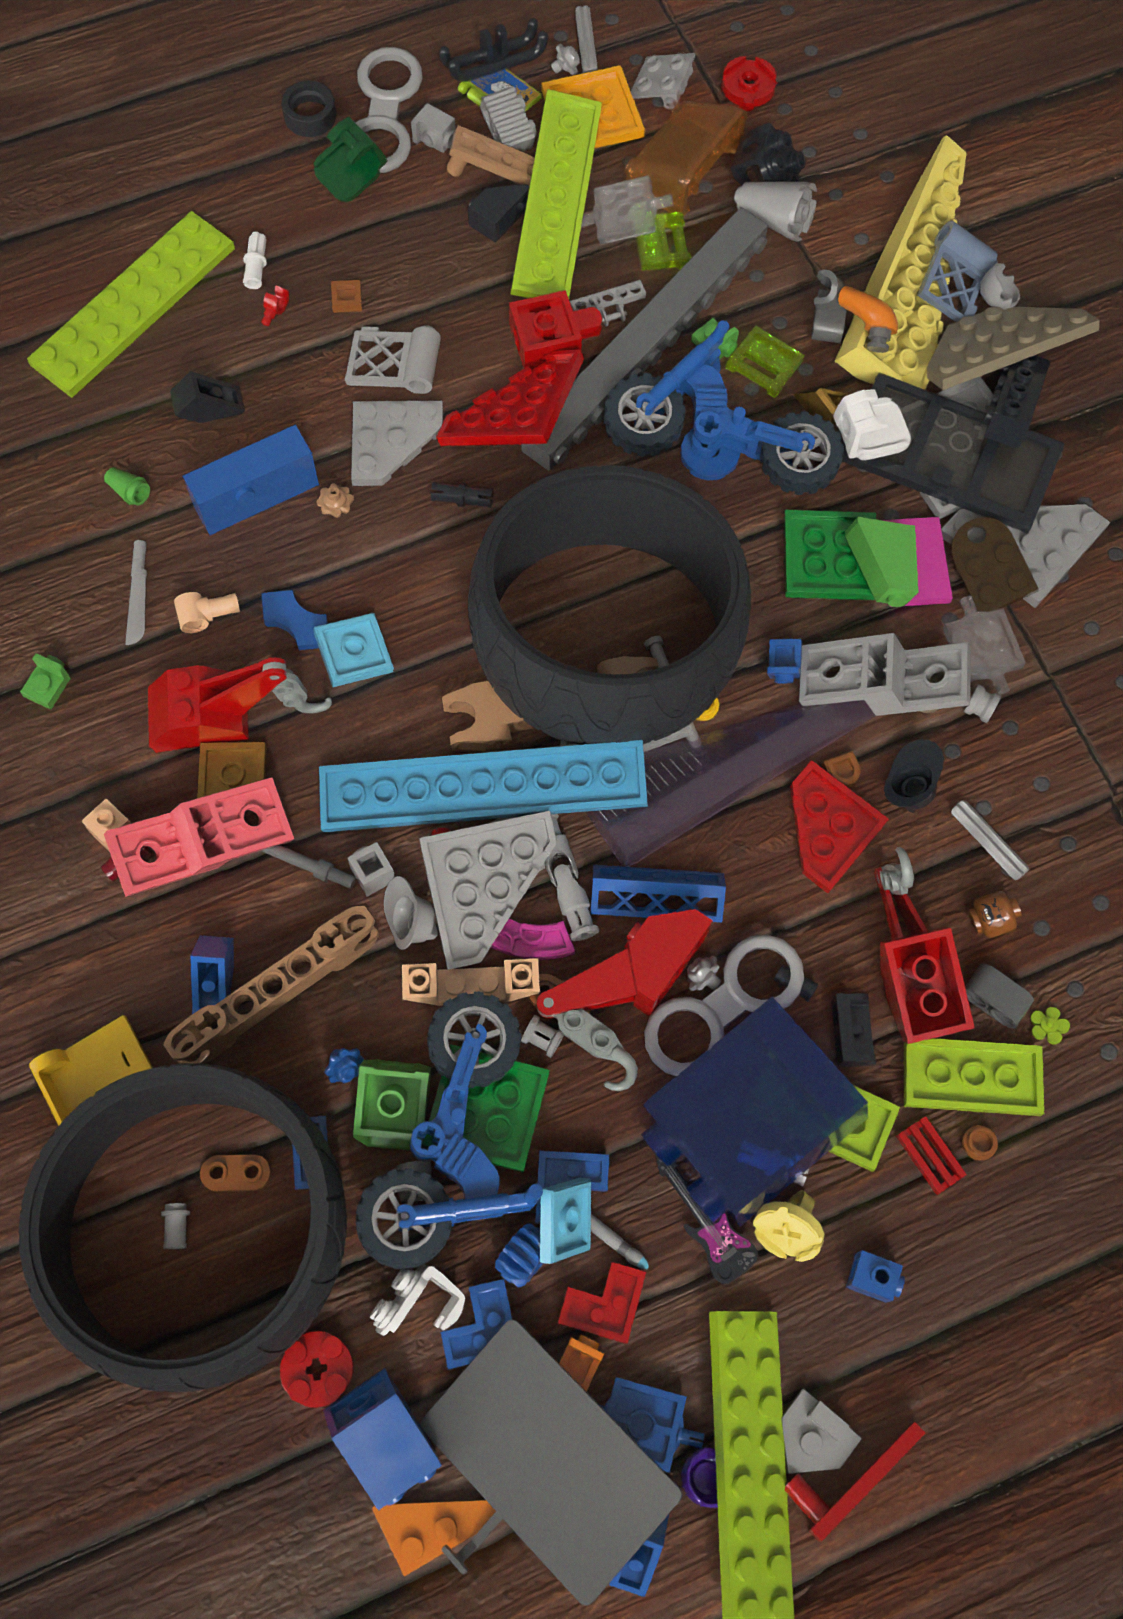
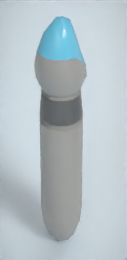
M591 1214L592 1233L616 1250V1252L625 1256V1259L630 1264L641 1269L649 1267L646 1258L638 1249L631 1247L623 1238Z

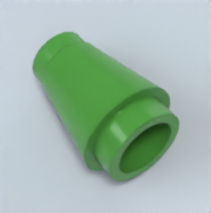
M115 467L110 468L106 472L105 482L127 504L141 505L149 497L150 486L143 477Z

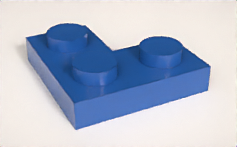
M539 1151L538 1185L542 1189L577 1178L591 1179V1191H608L609 1155ZM541 1197L536 1204L535 1224H540Z
M504 1279L469 1287L476 1324L441 1332L448 1369L469 1365L507 1321L512 1320Z

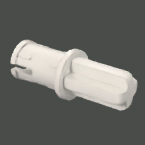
M256 231L249 237L248 250L243 258L246 264L243 283L250 289L261 287L263 267L267 263L264 256L266 236Z

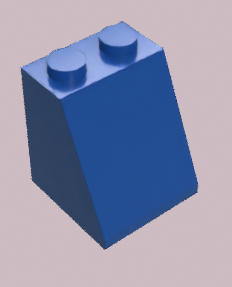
M385 1368L323 1410L332 1440L378 1510L386 1505H393L404 1496L405 1491L417 1483L429 1480L435 1474L436 1469L442 1466L435 1449Z

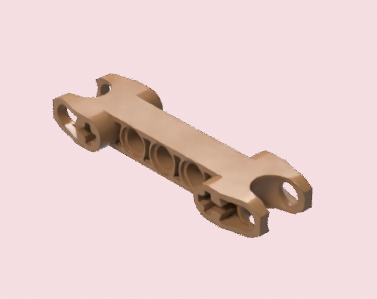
M623 656L602 661L596 668L598 673L632 674L658 669L659 666L657 658ZM489 681L470 684L442 697L445 712H464L470 714L475 719L470 728L450 736L452 751L489 752L504 749L513 742L511 732L534 728L526 723L523 718L513 713L502 702Z
M365 906L351 907L321 925L314 932L310 940L216 1005H207L189 1016L168 1034L163 1044L172 1059L178 1061V1063L206 1064L229 1049L236 1042L237 1037L331 971H339L369 950L375 944L379 935L378 930L374 927V918ZM355 914L363 915L366 918L357 919L347 925L349 918ZM359 927H364L357 933L353 932L355 929ZM371 932V936L367 942L359 943ZM299 963H311V968L307 973L300 975L295 973V968ZM274 981L283 983L282 989L278 993L271 995L266 993L270 983ZM245 1001L254 1002L253 1009L248 1014H238V1007L241 1003ZM181 1034H187L174 1050V1040ZM193 1043V1046L190 1049L183 1052L188 1045ZM201 1052L200 1057L193 1062L185 1061Z

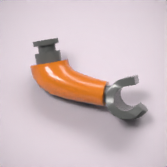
M820 270L816 277L826 288H831V291L826 297H815L814 305L821 311L835 310L841 306L863 320L865 323L864 329L869 332L868 338L871 342L867 343V350L878 353L888 352L889 345L886 342H889L891 335L896 334L898 331V321L894 310L886 302L847 286L832 271Z

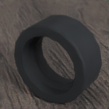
M301 81L290 86L282 96L281 105L287 127L293 133L302 137H316L323 135L334 125L336 121L335 100L331 90L324 84L317 81ZM305 102H317L325 106L323 111L313 116H301L293 112L298 105Z

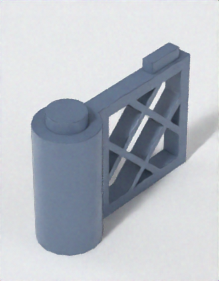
M951 220L941 228L935 238L934 245L936 249L917 296L955 322H958L963 317L975 315L978 307L974 303L980 290V281L986 272L994 264L998 263V254ZM942 257L949 262L952 272L943 273L940 264ZM963 273L974 279L969 289L965 288L961 276ZM953 276L958 292L950 294L945 278ZM934 281L938 282L942 294L940 297L929 291L931 283ZM960 297L963 306L961 313L954 308L951 298Z

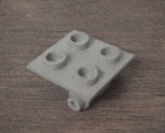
M695 53L646 57L631 89L633 99L662 97L666 109L672 110L677 107L680 95L684 93L688 84L687 81L693 73L692 62L696 56Z

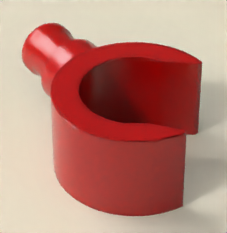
M275 285L274 295L266 292L263 302L265 308L264 317L261 320L263 325L269 327L276 314L281 315L285 311L290 297L288 290Z

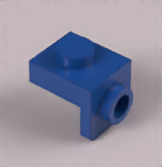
M770 639L767 675L770 679H774L775 683L789 684L793 683L794 679H800L801 639Z

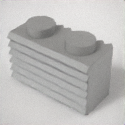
M511 86L482 97L480 109L493 139L521 152L527 149L530 150L533 147L535 136H537V130L533 120H528L524 112L526 106L522 95L517 94L514 87Z

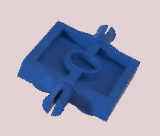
M615 1377L610 1398L605 1403V1406H600L663 1471L670 1472L674 1452L680 1443L699 1449L702 1448V1442L691 1440L689 1437L704 1440L705 1434L683 1428L682 1415L686 1402L685 1396Z

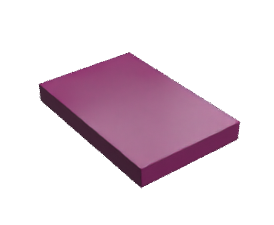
M940 518L882 520L915 526L919 593L905 606L951 603L953 598Z

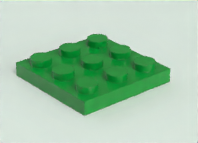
M785 510L783 515L785 597L875 600L845 537V531L857 517L876 519V513Z
M450 1044V1049L454 1055L461 1047ZM480 1052L478 1054L479 1064L488 1062L493 1056ZM515 1061L512 1068L499 1081H495L486 1087L474 1086V1088L468 1089L463 1138L478 1146L493 1165L524 1173L550 1070ZM444 1075L441 1076L429 1122L437 1116L443 1092L450 1083L449 1079ZM426 1134L422 1143L423 1147L429 1148L430 1145H435L432 1142L434 1136Z

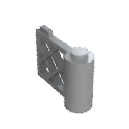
M428 325L417 327L412 332L380 331L379 327H362L361 331L354 332L345 377L346 384L405 387L407 390L418 394L430 392L433 386L441 341L440 334ZM361 341H374L376 344L375 347L365 354L360 349ZM394 342H404L403 348L395 354H392L387 349ZM383 351L388 359L376 367L370 359ZM365 363L372 369L364 376L355 375L356 369ZM395 364L399 369L398 376L385 377L382 372Z

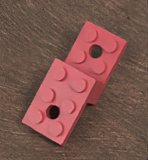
M272 777L179 804L170 813L111 829L104 833L126 897L217 869L232 859L284 844L294 839ZM246 810L254 811L258 815L259 823L257 826H250L245 822L244 813ZM149 846L155 851V862L148 863L142 860L140 857L141 847Z

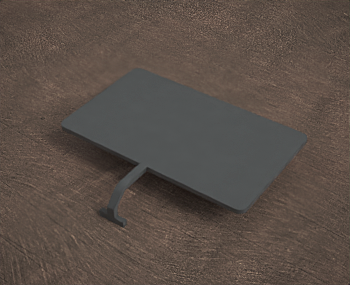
M509 1320L502 1326L421 1421V1428L425 1434L496 1510L473 1539L459 1552L454 1553L448 1545L441 1549L463 1575L469 1570L463 1561L485 1541L504 1519L582 1605H590L682 1498L680 1487L516 1320Z

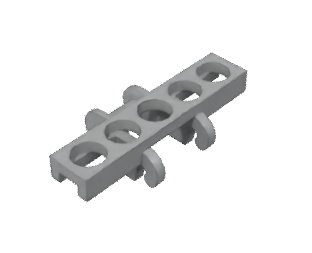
M641 280L572 300L570 304L573 311L579 310L577 309L578 307L585 305L586 308H597L602 314V322L606 327L609 324L608 321L620 318L621 321H625L627 312L623 310L624 304L646 298V291ZM640 289V292H638V293H632V292H631V291ZM627 293L625 297L621 296V294ZM611 295L613 300L607 302L603 300V296ZM616 304L617 312L606 315L604 308Z

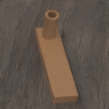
M457 126L449 155H451L447 164L449 174L460 176L467 163H470L530 187L535 157L462 126Z

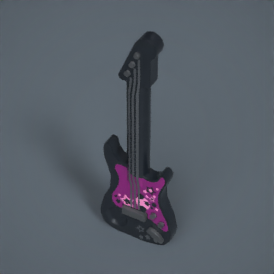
M657 1140L654 1143V1151L659 1174L662 1177H667L701 1225V1227L695 1229L689 1224H684L686 1232L704 1248L715 1279L721 1284H729L749 1271L757 1262L759 1252L756 1246L733 1229L726 1211L720 1210L721 1216L717 1222L714 1221L677 1169L678 1164L669 1153L668 1144L664 1140Z

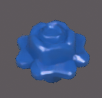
M346 1048L336 1049L330 1054L329 1065L324 1070V1073L329 1076L328 1079L331 1083L339 1081L342 1083L350 1082L358 1076L359 1066L364 1058L360 1056V1051L357 1048L352 1050Z

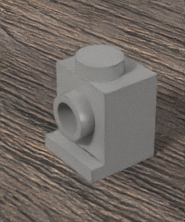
M427 103L411 121L413 142L418 144L422 141L428 147L435 148L444 153L447 148H451L455 132V118Z

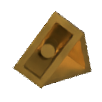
M822 388L813 393L793 394L804 410L809 412V415H821L823 417L822 420L826 422L829 420L834 425L833 429L835 432L840 431L833 415L841 400L848 394Z

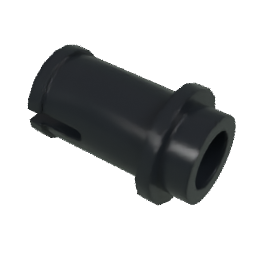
M783 964L776 974L774 981L779 983V988H782V986L788 987L791 978L790 967ZM804 976V982L798 996L809 1002L819 984Z

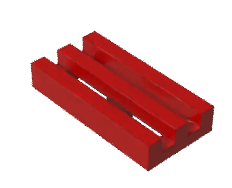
M926 1116L896 1136L936 1195L967 1175ZM920 1128L923 1129V1131L930 1139L934 1147L937 1149L943 1160L946 1162L950 1170L953 1172V1176L950 1175V1173L945 1168L941 1160L938 1158L932 1147L929 1145L925 1137L922 1135V1133L919 1130ZM911 1134L943 1178L944 1182L941 1184L908 1138Z

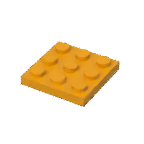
M621 65L542 82L541 91L544 99L546 98L547 89L602 102L595 148L644 137L645 129Z

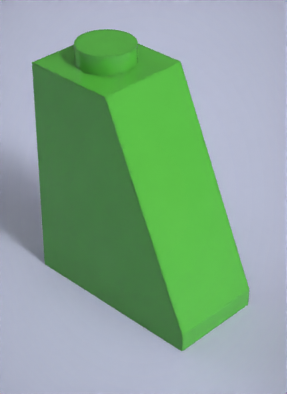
M857 517L845 531V537L876 602L888 603L892 607L905 606L919 593L915 526Z

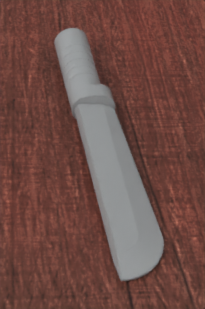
M143 540L134 541L126 645L137 643L145 632L147 570L144 569L147 543Z

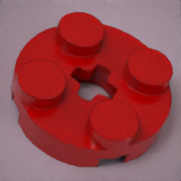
M747 56L733 59L726 65L721 82V91L731 102L739 105L740 109L751 111L755 107L767 103L773 97L777 84L776 71L769 62L762 58L755 57V61L746 60ZM744 80H747L748 82L753 80L754 83L747 84L744 82Z
M323 1331L303 1334L285 1351L280 1364V1378L285 1391L293 1401L306 1407L319 1408L335 1403L346 1392L354 1375V1361L349 1348L340 1338ZM319 1358L320 1364L327 1365V1371L321 1373L320 1380L315 1381L314 1375L308 1374L307 1368L312 1366L313 1359Z

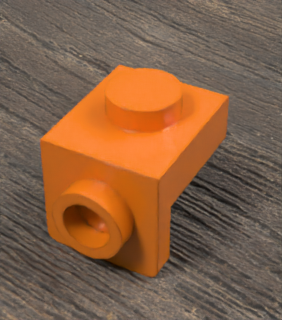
M580 1335L578 1341L573 1338L570 1339L559 1364L587 1391L604 1354L597 1351L600 1346L599 1343Z

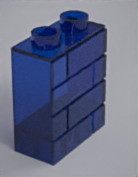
M772 996L744 1019L742 1023L738 1024L715 1043L710 1050L703 1053L679 1073L680 1075L673 1078L643 1104L654 1124L646 1129L641 1136L667 1168L682 1156L699 1178L689 1185L686 1191L712 1223L728 1212L736 1223L742 1226L764 1204L769 1203L868 1118V1102Z

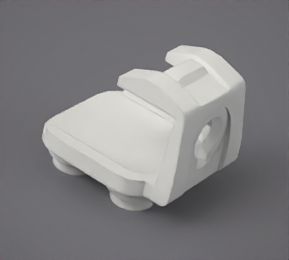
M875 389L861 390L845 396L834 412L833 417L836 425L839 427L849 458L858 457L861 460H870L902 452L909 446L911 440L910 433L900 408L890 398H878Z
M421 1265L415 1271L412 1269H402L391 1284V1287L395 1289L396 1298L394 1301L381 1299L373 1309L370 1318L374 1320L373 1325L376 1326V1332L382 1336L386 1335L389 1330L394 1333L423 1292L428 1281L431 1280L452 1295L433 1323L435 1327L445 1330L460 1317L465 1296L451 1281L432 1266Z

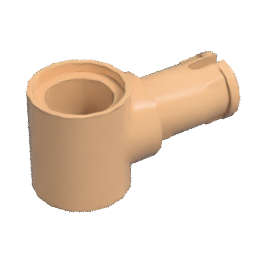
M187 592L174 599L180 628L185 633H197L206 629L214 617L240 612L236 593L208 599L207 597H202L197 592Z

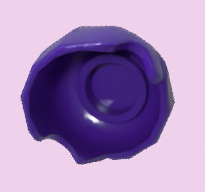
M714 1448L698 1449L686 1458L681 1470V1486L686 1496L701 1507H718Z

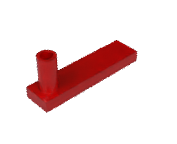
M916 1422L910 1424L831 1507L823 1501L799 1473L785 1486L784 1491L814 1523L808 1531L818 1542H822L924 1436L925 1432Z

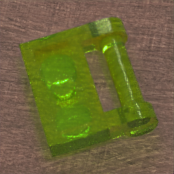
M672 212L634 216L633 226L642 271L674 267L681 270L692 258L691 254L687 251L683 231L685 222L682 213ZM665 228L672 230L676 253H669Z
M755 326L727 361L726 369L733 373L735 371L739 372L765 388L767 394L776 398L783 386L803 362L804 354ZM747 357L775 374L776 378L774 380L742 360Z

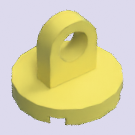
M801 1190L788 1202L773 1201L764 1204L758 1210L753 1221L757 1240L765 1249L778 1257L786 1259L789 1255L796 1257L795 1261L801 1262L813 1259L820 1252L824 1241V1231L821 1224L811 1214L815 1200L805 1191Z

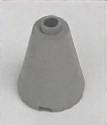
M745 182L742 187L739 186L736 190L734 202L737 204V209L743 208L767 224L768 228L797 242L802 240L799 235L801 232L807 233L813 220L817 201L812 199V191L817 192V188L811 182Z

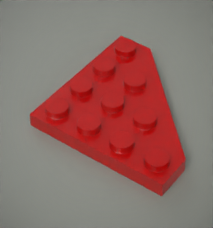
M581 350L552 351L544 356V363L532 370L528 366L508 378L509 384L496 392L491 388L473 399L474 405L460 414L455 410L447 415L436 436L440 446L547 444L584 360Z

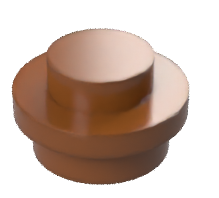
M976 1125L964 1133L962 1145L969 1157L974 1160L983 1161L991 1158L996 1153L998 1141L991 1129L986 1126Z

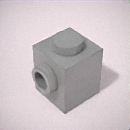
M377 842L370 846H364L355 851L353 855L347 857L350 868L367 897L388 886V883L395 877L393 868Z

